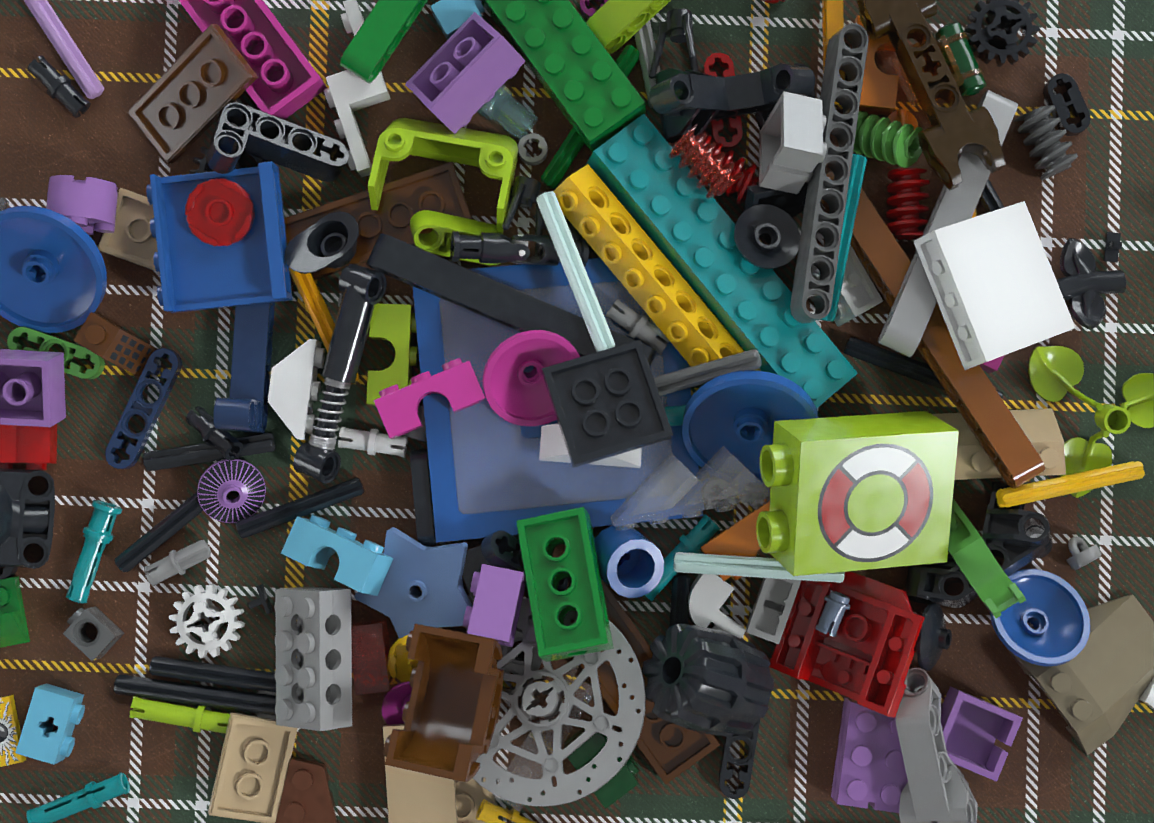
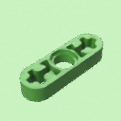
M18 327L11 331L8 336L7 345L10 350H22V345L18 343L20 337L26 338L27 334L29 341L41 345L39 350L24 347L23 350L48 352L52 345L60 344L65 352L64 372L83 379H95L104 370L105 362L102 357L75 343L27 327ZM91 355L90 361L95 363L93 369H87L84 373V366L71 361L73 356L88 359Z

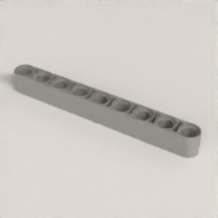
M987 89L977 108L984 106L991 114L998 129L999 140L1002 146L1017 110L1018 103ZM968 152L960 153L957 156L962 183L958 185L959 187L950 191L945 185L943 186L922 236L934 230L972 218L990 175V170L984 166L977 155ZM917 250L878 340V343L908 357H911L917 349L937 302Z

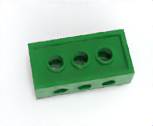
M580 507L517 520L539 657L549 662L614 649L591 519L586 509ZM566 545L563 555L556 558L553 557V551L557 546ZM572 578L571 586L566 591H558L559 583L563 579ZM577 611L578 617L576 622L570 626H565V616L569 612Z

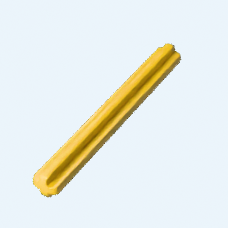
M1132 461L1027 483L1016 489L1011 487L999 489L996 492L997 504L1002 508L1142 479L1145 475L1144 465L1140 461Z

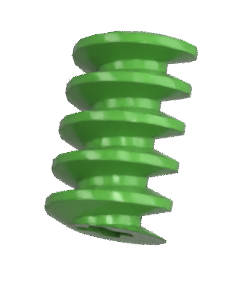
M859 111L853 152L864 154L866 157H874L876 160L886 161L889 164H897L899 167L908 168L922 154L918 133L923 129L917 127L914 130L911 124L902 125L900 121L894 120L891 122L889 118L882 117L880 119L876 114L869 115L865 111Z

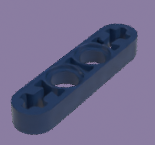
M165 348L157 349L149 357L106 448V460L113 468L128 469L139 460L181 371L182 361L175 351ZM169 355V362L173 366L171 370L164 369L160 378L167 379L165 385L159 380L150 379L151 373L158 376L162 366L158 364L159 358L166 359ZM150 384L157 386L160 393L159 398L154 403H147L142 395L144 388ZM139 414L145 420V428L140 433L135 434L130 431L128 422L133 415ZM122 434L129 438L138 439L137 444L129 442L126 448V453L130 455L129 459L121 460L119 463V456L115 454L117 448L123 449L127 443L126 439H121Z

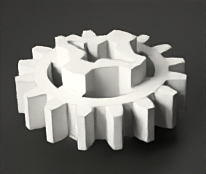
M215 584L208 585L206 592L202 585L195 586V595L185 591L182 593L185 602H174L173 606L179 611L177 614L169 615L170 620L177 621V626L170 629V633L180 634L181 637L178 638L176 644L177 646L183 643L188 644L186 648L187 654L198 649L199 658H204L208 650H210L211 655L216 657L220 655V647L225 651L232 648L229 640L237 641L240 639L241 636L235 630L245 626L244 622L237 620V616L244 613V610L234 608L233 605L238 601L237 597L226 598L227 588H223L216 593ZM212 600L220 603L225 610H220L213 606ZM194 604V612L190 619L186 620L188 610ZM204 617H220V619L213 621L210 625H195L196 622L201 621ZM224 622H228L227 630L220 639V629ZM190 632L201 636L202 642L196 640Z

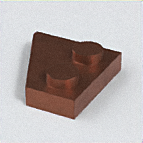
M296 757L291 758L276 823H338L325 764Z

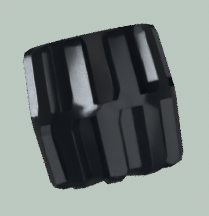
M682 623L668 627L666 636L659 635L651 643L650 650L653 656L651 659L643 662L641 670L642 674L647 677L645 698L647 701L654 703L652 712L659 718L689 730L730 737L733 734L744 735L753 730V725L760 718L765 717L769 709L768 703L771 692L774 691V678L770 674V661L764 652L756 649L754 644L725 631Z

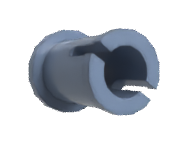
M831 590L829 596L825 595L824 600L827 602L815 629L824 634L829 632L830 636L836 637L845 610H849L851 605L848 604L850 597Z

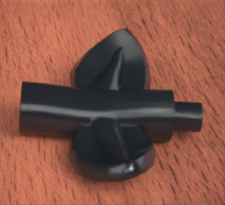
M1069 238L1060 255V269L1065 277L1056 280L1064 300H1069L1068 309L1072 318L1086 329H1093L1102 322L1106 315V306L1100 294L1124 293L1126 291L1125 274L1122 270L1096 271V260L1092 251L1076 238Z

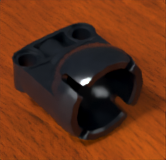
M0 468V567L35 569L45 565L49 559L54 527L55 486L53 478L47 472ZM34 476H41L46 482L45 490L39 495H33L28 489V482ZM36 543L41 548V556L34 562H28L23 556V551L27 545Z

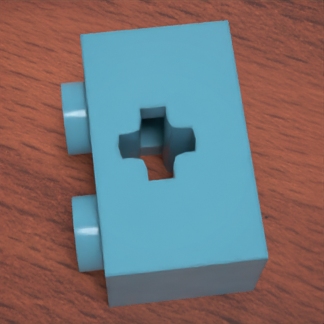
M47 683L35 687L15 753L53 765L64 760L65 757H69L75 744V738L72 737L75 724L78 725L85 711V705H82L84 694ZM54 718L53 724L58 726V729L53 731V724L49 723V720Z

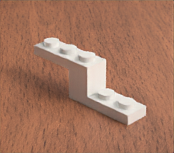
M357 0L343 1L346 13L340 15L347 34L353 32L355 36L364 23V18ZM345 70L326 77L329 88L324 89V93L329 107H336L340 119L334 120L340 139H347L350 148L347 161L351 171L357 169L359 175L365 177L370 175L372 165L354 111L390 100L391 98L382 72L369 84L349 70Z

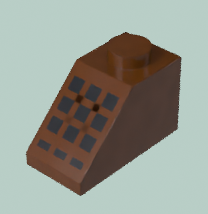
M93 312L89 314L74 339L76 343L96 355L139 377L151 354L158 349L106 317Z

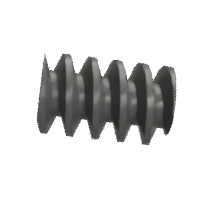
M1054 105L1039 107L1013 120L1014 122L1024 121L1017 129L1019 134L1030 133L1023 141L1025 146L1035 145L1029 152V156L1031 158L1041 157L1034 165L1035 169H1047L1040 177L1041 181L1073 167L1071 163L1078 157L1077 153L1066 154V151L1072 146L1071 141L1060 142V139L1067 131L1066 129H1054L1061 121L1060 117L1049 118L1048 116L1055 109Z

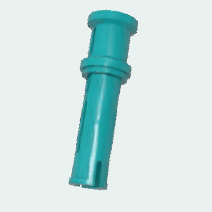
M93 500L92 502L94 510L88 527L83 529L84 545L65 596L71 601L78 603H87L102 553L106 544L113 540L114 536L111 532L117 515L121 514L123 510L117 505L100 500Z

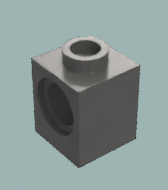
M96 606L85 610L83 608L78 609L68 619L67 623L70 626L63 633L91 661L102 658L125 634ZM89 622L93 623L98 630L95 640L90 639L86 634L85 630Z

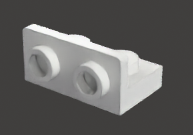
M851 245L836 319L834 320L838 327L883 302ZM812 265V277L819 281L820 272L816 266Z

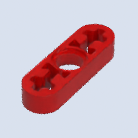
M714 53L706 59L703 73L717 77L716 72H710L709 69L713 68L715 62H719L721 67L727 68V70L723 71L722 77L735 76L734 64L728 55ZM741 116L728 119L729 131L736 133V135L732 136L730 142H726L724 137H719L718 135L724 127L723 119L719 121L712 120L710 130L714 145L721 142L723 144L722 150L734 149L739 144L743 135Z

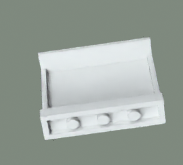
M1025 201L934 230L913 241L964 370L1075 328Z

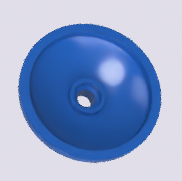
M1023 569L1010 575L1009 579L1013 583L1015 582L1025 596L1026 601L1021 604L1017 602L1002 611V615L998 618H995L990 612L993 628L1001 642L1017 657L1039 666H1058L1074 659L1084 649L1090 634L1089 613L1078 592L1064 579L1048 571ZM1027 622L1031 623L1034 626V629H1032L1027 624Z

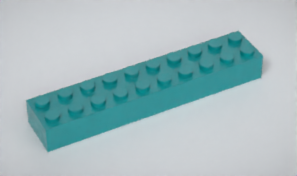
M645 114L638 117L593 151L586 165H590L745 352L753 349L759 352L762 362L759 368L761 371L780 375L799 385L810 396L816 409L858 374L815 321L800 323L793 318L790 309L792 293L773 269L757 267L749 263L740 254L734 241L735 223Z

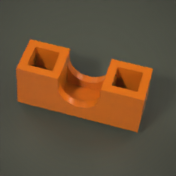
M857 15L855 23L864 28L860 16ZM888 35L876 40H872L868 36L869 42L859 111L889 116L896 107L899 76L881 72L875 64L874 56L878 51H895Z

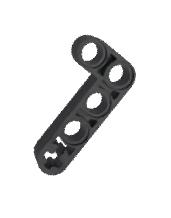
M235 102L229 103L224 107L214 129L206 156L208 166L213 171L221 174L232 172L242 153L246 152L315 179L331 182L338 178L347 163L349 151L342 142ZM221 150H225V151H227L229 154H225V153L222 152Z

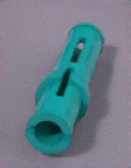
M706 514L686 536L683 534L679 538L680 543L664 558V573L659 584L650 593L645 595L650 601H653L659 592L677 575L678 572L674 570L675 553L701 554V547L721 529Z
M119 773L99 783L92 781L87 783L84 789L34 809H29L26 813L28 823H53L91 807L93 809L103 806V802L123 794H128L130 792L129 781L124 773Z

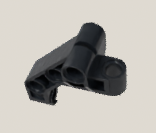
M782 63L760 72L730 77H716L689 69L683 71L681 69L667 68L655 74L656 85L650 89L649 100L653 109L660 113L664 139L668 143H676L700 136L712 120L772 111L783 91L808 96L814 89L815 75L806 66Z
M992 481V494L990 504L987 506L982 539L993 556H999L1005 560L1001 568L1009 577L1034 559L1047 556L1053 547L1052 535L1047 518L1043 514L1024 510L1025 504L1000 507L997 504L996 492L999 489L1010 486L1004 482ZM1033 534H1041V536L1037 538L1030 537ZM958 565L950 570L937 567L933 569L909 566L904 591H906L910 601L923 604L937 603L941 606L960 608L979 597ZM952 583H960L964 586V589L960 595L950 596L946 593L948 586Z

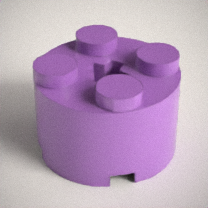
M73 175L51 176L48 184L46 209L69 218L88 235H93V229L101 233H114L118 187L113 182L92 177H86V180H74Z

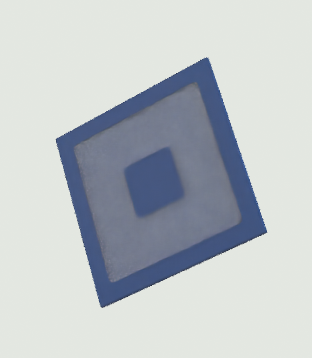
M601 258L588 259L585 270L609 329L633 339L629 336V331L605 315L617 298L639 315L645 314L648 316L647 313ZM561 263L558 266L521 264L469 269L583 318ZM413 287L420 373L429 371L431 376L444 371L442 365L452 360L461 358L463 363L470 361L485 396L483 373L490 355L506 339L521 332ZM649 317L648 321L657 327V325ZM635 337L633 340L638 341L640 339ZM671 342L666 344L667 346L661 354L656 352L650 367L653 377L689 368L688 362ZM534 366L526 367L524 372H531ZM691 388L660 396L663 407L687 405L691 398ZM429 394L423 398L436 542L485 538L497 531L518 535L517 520L584 507L590 515L592 527L703 516L698 464L689 455L683 442L682 425L670 426L673 433L672 439L642 447L640 468L592 464L573 468L572 463L539 460L541 427L557 424V419L539 426H520L512 424L497 415L489 405L486 396L484 401L454 413L449 400L443 395Z

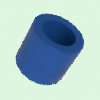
M612 525L602 530L596 536L594 541L601 579L617 594L627 598H638L650 593L659 584L664 573L663 556L661 551L641 533L626 525Z

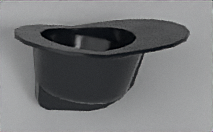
M346 212L330 213L296 235L285 249L284 259L288 267L295 272L306 274L317 272L326 267L336 269L348 264L354 258L357 251L359 225L356 219Z

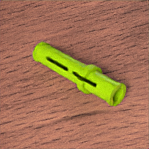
M135 696L131 704L133 710H130L129 715L133 719L138 718L193 728V732L200 733L201 730L225 734L230 717L228 713L206 710V706L199 705L198 708L142 699Z

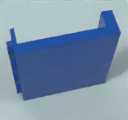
M271 161L258 163V167L234 169L226 174L213 171L159 177L155 174L150 175L151 184L147 185L146 193L149 204L153 205L154 218L150 219V230L152 237L157 241L158 252H154L153 260L156 271L160 272L161 286L157 287V298L164 311L178 313L293 300L289 267L284 259L287 242L279 166ZM224 178L238 183L249 193L254 204L255 219L251 230L241 241L230 246H213L202 242L191 232L187 216L185 215V206L189 194L198 184L211 179Z

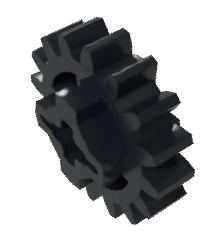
M980 0L975 5L976 11H971L967 17L972 23L968 24L964 29V32L972 34V37L968 40L969 45L975 44L977 46L973 55L976 57L981 53L985 54V64H988L994 58L996 59L997 67H1001L1006 59L1013 65L1019 60L1018 55L1022 58L1030 53L1028 47L1032 48L1038 41L1032 35L1040 31L1039 26L1032 25V22L1038 17L1037 13L1029 14L1027 12L1031 3L1027 2L1022 6L1019 4V0H986V3ZM985 14H987L986 21L988 25L981 29L982 20ZM997 26H998L1000 29L1010 28V30H1009L1007 33H1006L1004 30H1001V31H998V30L993 31ZM1019 30H1022V38L1017 45V33Z

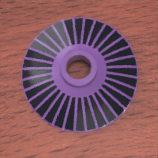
M225 459L211 465L202 474L197 488L198 500L204 512L211 518L224 523H236L253 516L262 506L266 493L265 482L259 470L249 462L240 459L231 461ZM230 491H237L239 493L238 497L233 500L228 499L226 496Z

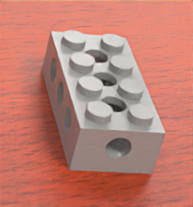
M325 587L275 589L276 725L315 731L352 726L351 589Z

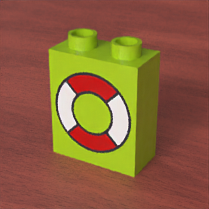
M927 411L774 421L773 444L764 445L760 453L761 477L767 487H771L769 511L760 512L756 522V534L760 549L763 553H770L792 576L947 562L959 431Z

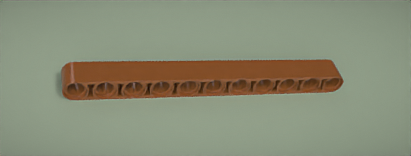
M833 171L826 174L829 179L834 180ZM861 188L850 245L884 299L892 308L911 262ZM821 199V203L829 214L828 203ZM936 302L917 349L1002 478L1011 488L1016 489L1044 472V463L980 365L964 370L938 302Z

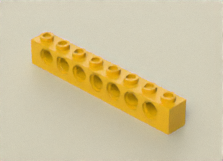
M589 164L568 176L553 191L566 218L691 367L745 352Z

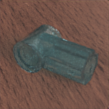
M504 85L495 92L494 97L489 102L485 103L477 111L490 121L493 119L519 141L531 131L538 120L537 116L512 97V93Z

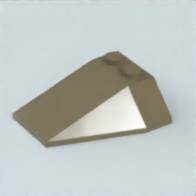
M1133 594L1087 608L1090 618L1088 641L1084 649L1074 659L1065 664L1039 666L1022 660L1008 650L1024 673L1034 678L1067 722L1068 726L1065 728L1086 755L1092 753L1116 734L1154 678V621Z

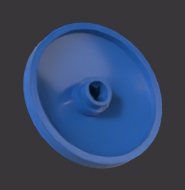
M17 206L0 211V315L20 327H27L43 333L64 332L82 325L91 312L94 313L101 304L107 287L105 263L95 242L75 222L60 213L46 208Z
M736 371L713 378L702 385L691 396L683 414V442L692 459L710 474L735 483L744 484L747 481H751L753 484H761L764 482L760 473V453L764 445L773 444L774 421L819 418L810 396L793 381L765 371Z

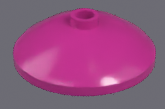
M530 330L511 336L493 351L485 365L483 390L489 405L501 418L520 426H539L555 421L557 418L542 375V368L579 358L580 355L567 339L550 331ZM534 366L531 372H524L526 367Z

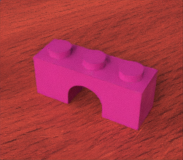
M461 358L442 365L444 371L431 376L430 372L427 371L410 379L412 384L399 389L398 384L379 391L380 398L374 400L389 438L394 439L423 427L418 415V406L420 401L429 394H440L446 397L454 413L484 401L485 396L470 361L463 363Z

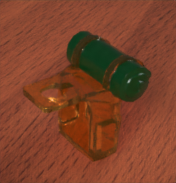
M949 23L941 27L935 34L936 42L959 88L961 96L978 94L987 84L983 77L984 72L982 68H979L967 40V33L963 31L960 23ZM919 42L912 45V47L916 48L921 47ZM898 57L892 60L897 76H899V83L912 106L918 105L919 102Z

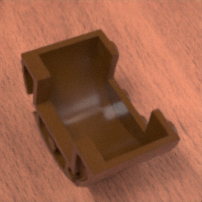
M414 624V629L409 632L406 640V650L409 651L407 659L418 660L417 667L413 668L410 676V687H412L410 701L406 702L403 709L404 730L392 729L391 735L387 737L384 744L385 765L468 782L480 769V763L476 762L479 754H487L497 723L504 672L503 669L497 668V659L501 660L503 657L501 646L497 640Z

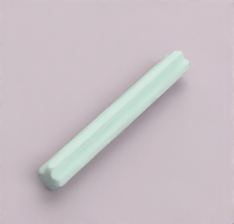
M553 191L543 193L537 197L536 201L597 352L613 348L615 347L614 339L557 197Z
M677 552L674 556V570L682 573L836 583L843 582L845 572L792 576L775 558Z

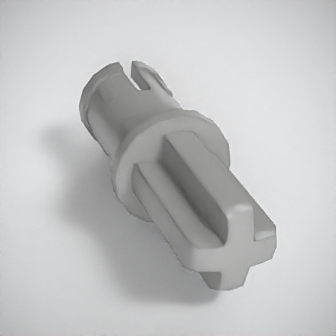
M200 540L177 552L175 550L170 551L169 556L144 567V572H149V574L145 575L148 582L155 586L178 573L180 575L185 574L186 569L211 556L210 547L205 540Z

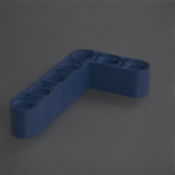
M275 302L235 307L230 398L218 397L215 401L214 426L216 429L262 433L266 431Z

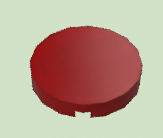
M224 178L211 179L198 184L189 194L185 206V215L187 216L191 232L202 242L213 246H230L241 241L251 230L255 219L254 204L249 193L238 183Z

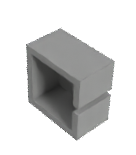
M783 91L759 132L760 187L798 194L804 183L811 180L814 168L818 162H823L827 151V144L823 142L826 116L822 112V100Z

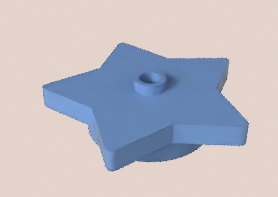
M392 527L386 532L384 554L394 559L378 596L357 592L354 598L390 617L399 639L413 631L414 624L435 628L463 626L466 607H473L463 588L462 579L468 544L463 542L435 547L424 546L397 528ZM416 585L421 588L422 593L418 591Z

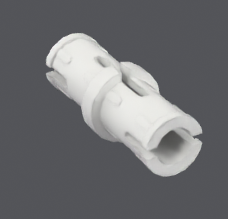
M341 427L339 437L342 438L338 440V448L367 451L368 455H375L377 452L405 458L407 451L405 446L408 444L407 436L390 439L388 434L379 433L378 429H371L370 432Z

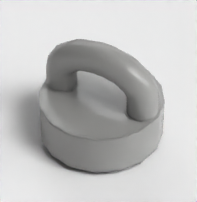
M1077 536L1072 537L1068 542L1072 557L1066 561L1074 571L1102 557L1097 544L1088 547L1087 543Z

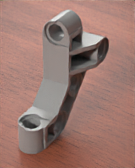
M921 668L909 669L904 684L907 686L896 714V728L908 779L900 795V823H977L978 804L969 788V783L947 754L940 721L941 693L925 670Z

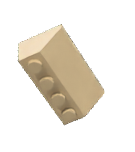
M1053 409L1010 410L1044 463V472L1037 476L1066 475L1064 439ZM960 413L932 414L959 431L954 480L1002 478Z

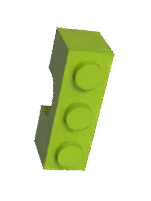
M377 303L374 306L369 337L373 340L390 341L395 348V359L392 365L385 370H368L366 402L368 405L376 406L374 400L380 398L379 391L398 384L399 389H402L412 384L410 380L412 377V366L417 367L418 347L413 346V333H417L414 307L412 305Z

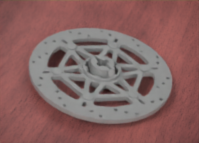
M526 598L522 601L517 629H522L523 641L497 662V668L503 669L519 654L524 652V675L518 676L503 673L504 681L516 682L517 684L513 695L502 690L501 698L509 702L511 708L496 724L487 754L478 756L476 762L480 763V769L473 779L492 794L517 804L543 807L557 806L574 802L597 791L608 783L627 762L640 737L644 722L646 706L645 683L640 664L631 645L610 621L609 625L614 649L574 656L572 661L556 670H553L551 661L546 662L542 659L544 668L533 671V648L537 647L534 624L530 626L529 617L532 616L530 600ZM577 611L569 612L565 616V626H570L576 622L578 617ZM605 661L610 662L618 684L619 708L616 716L608 715L603 710L597 668ZM584 664L585 668L569 685L563 675ZM546 677H549V678H553V679H554L553 681H551V682H549V683H545V682H542V681H541V680H545ZM588 677L591 678L594 707L589 706L574 696V693ZM533 680H535V681H540V682H534V683L530 684V685L526 688V686H527L531 681H533ZM540 693L549 695L545 699L548 704L546 707L537 706L540 702L538 697ZM575 705L593 717L592 721L570 718L569 715L572 707ZM559 711L561 712L556 719L552 721L547 719L554 717ZM514 716H517L522 722V726L502 736V730ZM537 717L547 719L541 720L540 724L532 722V719ZM563 725L585 729L583 734L562 750ZM613 726L621 727L622 731H614ZM531 730L539 752L534 754L514 746L512 741ZM543 731H554L553 753L551 755L547 752L542 737ZM598 732L607 736L608 740L605 746L589 763L568 775L564 773L562 762L595 733ZM500 749H504L540 763L542 765L543 777L541 779H530L515 775L499 766L493 760V756ZM554 776L556 777L557 781L556 787L553 786L552 778Z

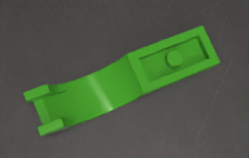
M953 499L948 552L984 605L995 618H998L1002 615V611L1017 602L1023 603L1026 601V598L1015 582L1013 583L1003 571L980 534Z

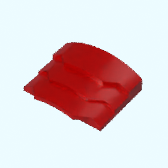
M851 571L845 572L844 580L841 583L801 580L780 643L776 644L769 667L796 679L820 685L856 700L857 704L887 717L895 718L907 686L904 684L915 653L914 647L925 617L913 613L906 591ZM831 590L850 597L848 604L851 605L849 610H845L836 637L830 636L829 632L824 634L815 629L827 602L824 600L825 595L829 596Z

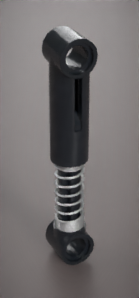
M357 264L346 266L339 278V291L342 294V299L322 374L326 377L324 384L327 387L326 391H322L325 394L324 399L319 400L322 406L321 409H317L320 411L319 417L315 418L318 420L317 426H313V429H316L315 433L311 434L309 442L303 443L298 448L293 462L294 470L297 473L326 484L335 479L340 469L341 458L334 448L337 441L335 431L340 429L337 423L342 421L339 415L344 412L342 405L346 404L344 396L349 394L346 389H350L349 386H351V383H355L374 306L383 298L387 285L386 277L382 272Z

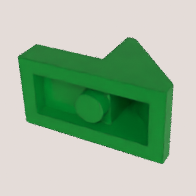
M19 576L0 580V648L30 642Z

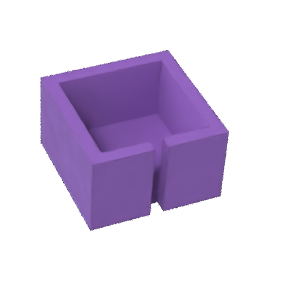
M482 564L480 572H474L470 592H473V596H475L473 607H466L463 627H466V630H468L467 634L497 640L500 645L513 647L526 586L524 572Z
M950 686L941 707L940 719L949 758L954 764L997 782L1008 752L994 745L995 740L998 739L1004 744L1012 746L1023 718L1011 711Z

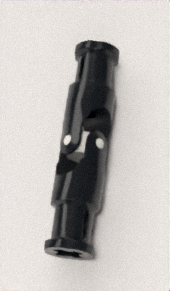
M452 231L450 238L451 262H457L459 259H478L480 263L494 264L511 261L516 264L558 266L561 263L550 235L518 234L513 235L511 238L499 233L481 232L479 236L460 235L458 231ZM580 237L579 240H574L585 267L588 262L589 246L586 240ZM528 241L539 244L538 252L529 257Z

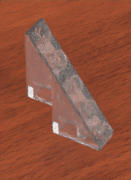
M724 446L715 453L696 475L676 456L670 453L610 516V520L616 530H628L634 528L637 522L649 520V524H660L669 521L670 516L682 514L683 518H692L702 515V510L715 508L716 512H725L735 509V504L748 502L750 506L762 505L768 502L770 489Z

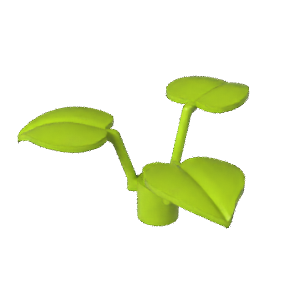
M1037 346L1033 349L1028 363V375L1034 391L1040 397L1048 401L1058 402L1069 391L1072 395L1096 409L1094 419L1101 431L1092 435L1089 441L1075 437L1064 443L1066 475L1112 465L1111 449L1103 443H1095L1096 440L1102 437L1107 438L1110 433L1121 434L1130 427L1131 422L1142 428L1154 427L1153 373L1133 375L1123 384L1122 395L1126 402H1123L1120 407L1113 404L1102 405L1073 387L1081 381L1084 374L1083 361L1074 350L1063 346ZM1093 489L1072 493L1071 495L1075 498H1079L1089 493Z

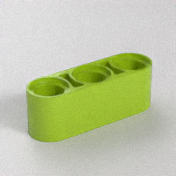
M608 0L588 19L586 24L607 52L612 54L621 48L671 0Z
M430 210L419 211L410 220V228L415 246L429 253L450 257L452 231H458L460 235L479 236L481 232L503 235L502 232H497V226L494 224ZM426 228L434 229L432 232L428 234L420 233L423 229ZM461 259L480 263L478 259ZM480 263L485 265H498L494 263Z

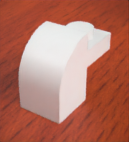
M699 574L690 587L688 597L689 615L696 626L707 628L710 622H713L715 625L712 629L725 631L741 638L746 629L720 611V608L735 588L717 575Z

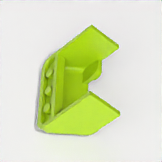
M409 118L394 120L382 132L378 139L368 181L371 210L378 211L389 161H401L409 155L476 166L480 168L485 176L502 180L497 204V232L504 231L502 225L508 211L518 161V145L513 138L467 128H460L454 134L444 124Z

